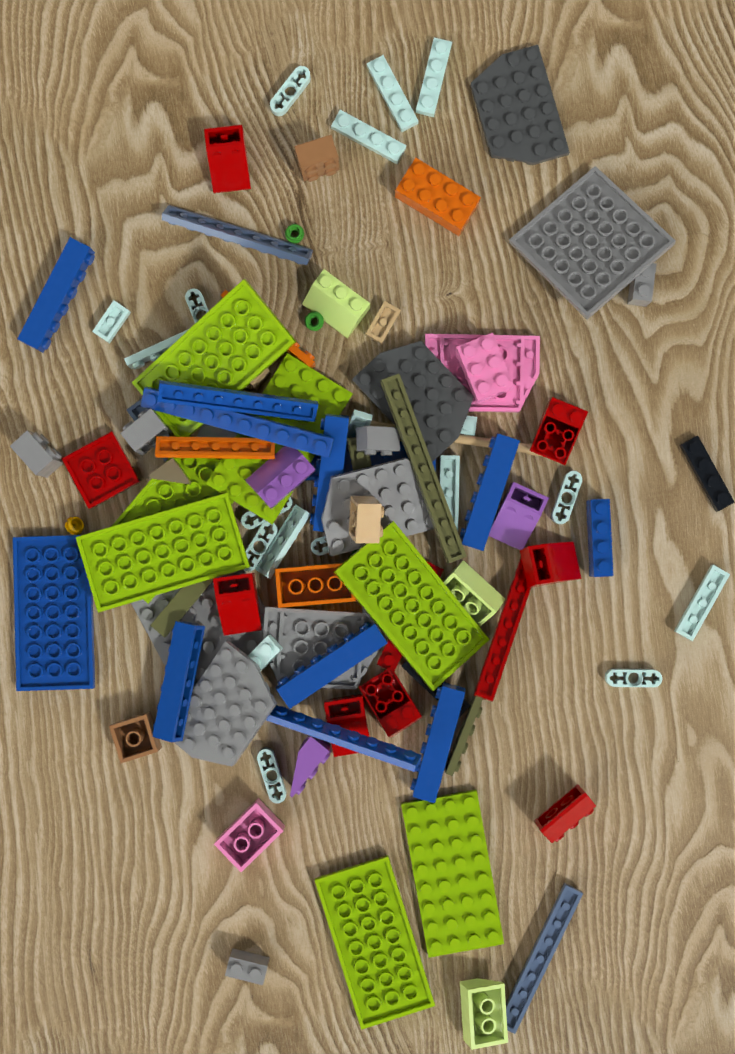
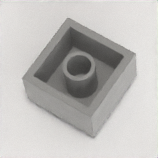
M153 409L142 411L138 415L139 418L135 422L127 423L120 433L132 449L142 456L156 445V436H168L172 432Z
M27 430L10 445L13 451L37 476L48 478L63 464V461L60 459L62 455L55 448L52 449L48 445L49 441L44 435H39L37 432L33 433Z

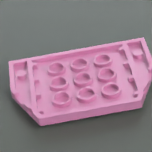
M425 334V345L471 393L455 349L457 346L485 335ZM494 335L514 388L511 391L478 404L475 403L473 398L468 412L519 413L539 376L540 336Z

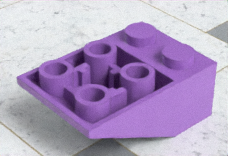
M512 482L493 521L489 536L518 550L524 549L549 498Z
M308 735L301 744L292 782L291 797L295 794L299 795L306 786V780L308 778L311 780L317 773L319 763L324 764L329 758L331 752L330 743Z

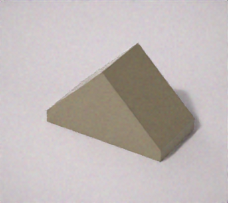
M171 458L157 468L149 476L151 479L191 485L190 478L174 458Z

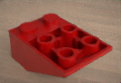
M234 125L204 129L213 193L251 189L243 126Z
M550 397L529 451L566 465L588 411Z
M573 541L533 545L520 550L527 588L582 579Z
M248 573L213 578L223 635L262 630L255 574Z
M392 667L359 686L360 691L389 738H392L423 718Z
M363 694L324 700L327 723L339 725L342 728L357 731L359 734L369 737ZM331 743L334 757L358 753Z

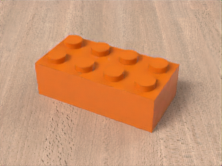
M416 157L395 190V198L457 236H460L481 199L477 194Z
M343 563L275 569L278 608L354 602L357 600L334 573Z

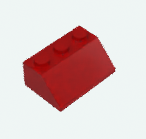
M577 784L536 818L534 822L551 843L554 841L558 842L564 837V833L568 829H573L579 824L580 819L592 814L593 808L596 805Z

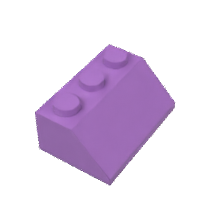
M284 446L275 454V459H269L245 481L270 509H273L314 473L315 468L297 449Z

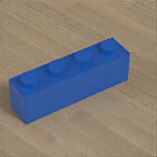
M610 499L587 500L589 577L614 576Z

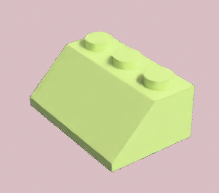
M325 269L314 281L302 303L311 312L320 313L324 318V322L347 339L370 310V303Z
M462 561L443 580V583L479 627L491 618L506 600L465 561Z
M480 978L460 981L462 1028L465 1043L471 1050L508 1043L505 984L499 981Z

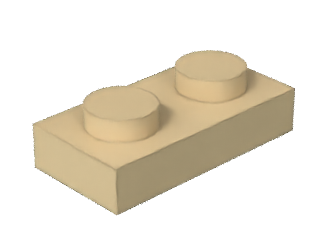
M384 301L367 330L366 336L383 344L401 310Z

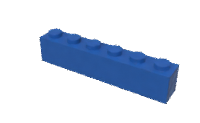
M71 237L69 238L17 340L42 353L49 348L53 333L58 331L60 327L59 322L69 309L68 304L70 300L76 296L79 283L85 279V271L88 265H91L94 261L95 252L91 247Z
M326 414V417L321 419L320 430H324V435L334 437V442L329 458L317 456L316 468H320L319 476H315L314 487H318L317 495L313 494L312 506H316L315 514L311 513L310 525H313V531L324 532L321 516L326 503L331 476L343 474L349 416Z
M498 433L495 437H491L488 446L491 450L489 455H485L482 466H485L483 474L479 473L476 482L479 487L477 492H473L470 501L473 503L472 508L467 510L465 515L466 527L465 529L461 528L459 534L462 545L484 551L520 440Z
M175 621L152 737L168 742L183 741L205 626L186 621Z
M374 622L364 623L359 627L360 630L355 634L349 633L343 638V642L338 645L336 643L331 645L322 656L318 654L313 657L309 665L306 667L302 665L294 670L295 674L291 677L285 676L277 682L276 690L288 708L291 709L386 645L387 641Z
M443 682L442 687L437 688L435 696L438 699L437 706H432L430 714L433 717L432 724L428 723L425 732V735H428L427 743H422L420 751L423 754L422 761H420L415 770L418 772L417 779L413 778L410 790H413L412 797L432 803L436 802L465 696V688Z

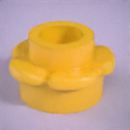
M70 517L65 523V528L70 534L77 535V533L80 534L82 532L84 523L79 517Z

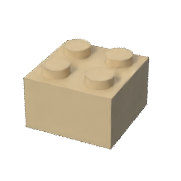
M350 496L349 535L355 543H379L380 537L383 536V526L380 524L381 518L384 517V506L374 496Z

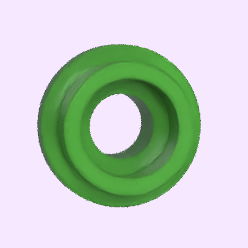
M298 224L288 226L285 231L286 239L293 244L301 242L304 238L303 228ZM297 232L298 236L292 237L291 234Z
M310 312L307 314L305 325L309 330L318 331L323 327L324 318L320 313ZM313 318H317L318 323L316 325L312 324Z

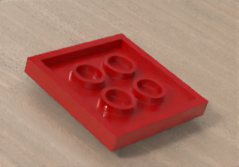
M113 431L62 458L88 509L98 506L141 482Z

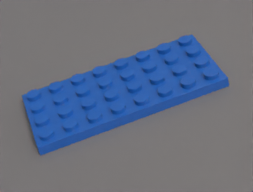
M81 535L13 537L16 691L95 688L93 594L76 537Z

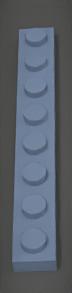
M168 205L162 213V220L171 225H179L191 231H198L207 236L220 238L226 242L240 244L242 247L256 249L261 253L272 254L280 259H288L300 265H308L312 257V249Z
M564 883L506 1002L507 1030L514 1034L583 895L582 891Z

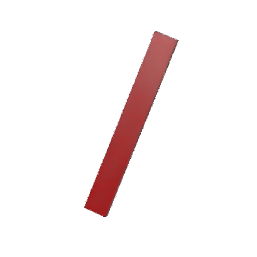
M521 556L474 692L475 696L490 702L494 700L531 588H527Z

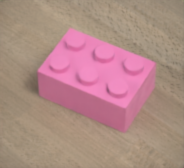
M493 333L456 347V356L476 404L511 391L514 388Z
M258 798L216 839L214 845L242 872L284 831L285 825Z

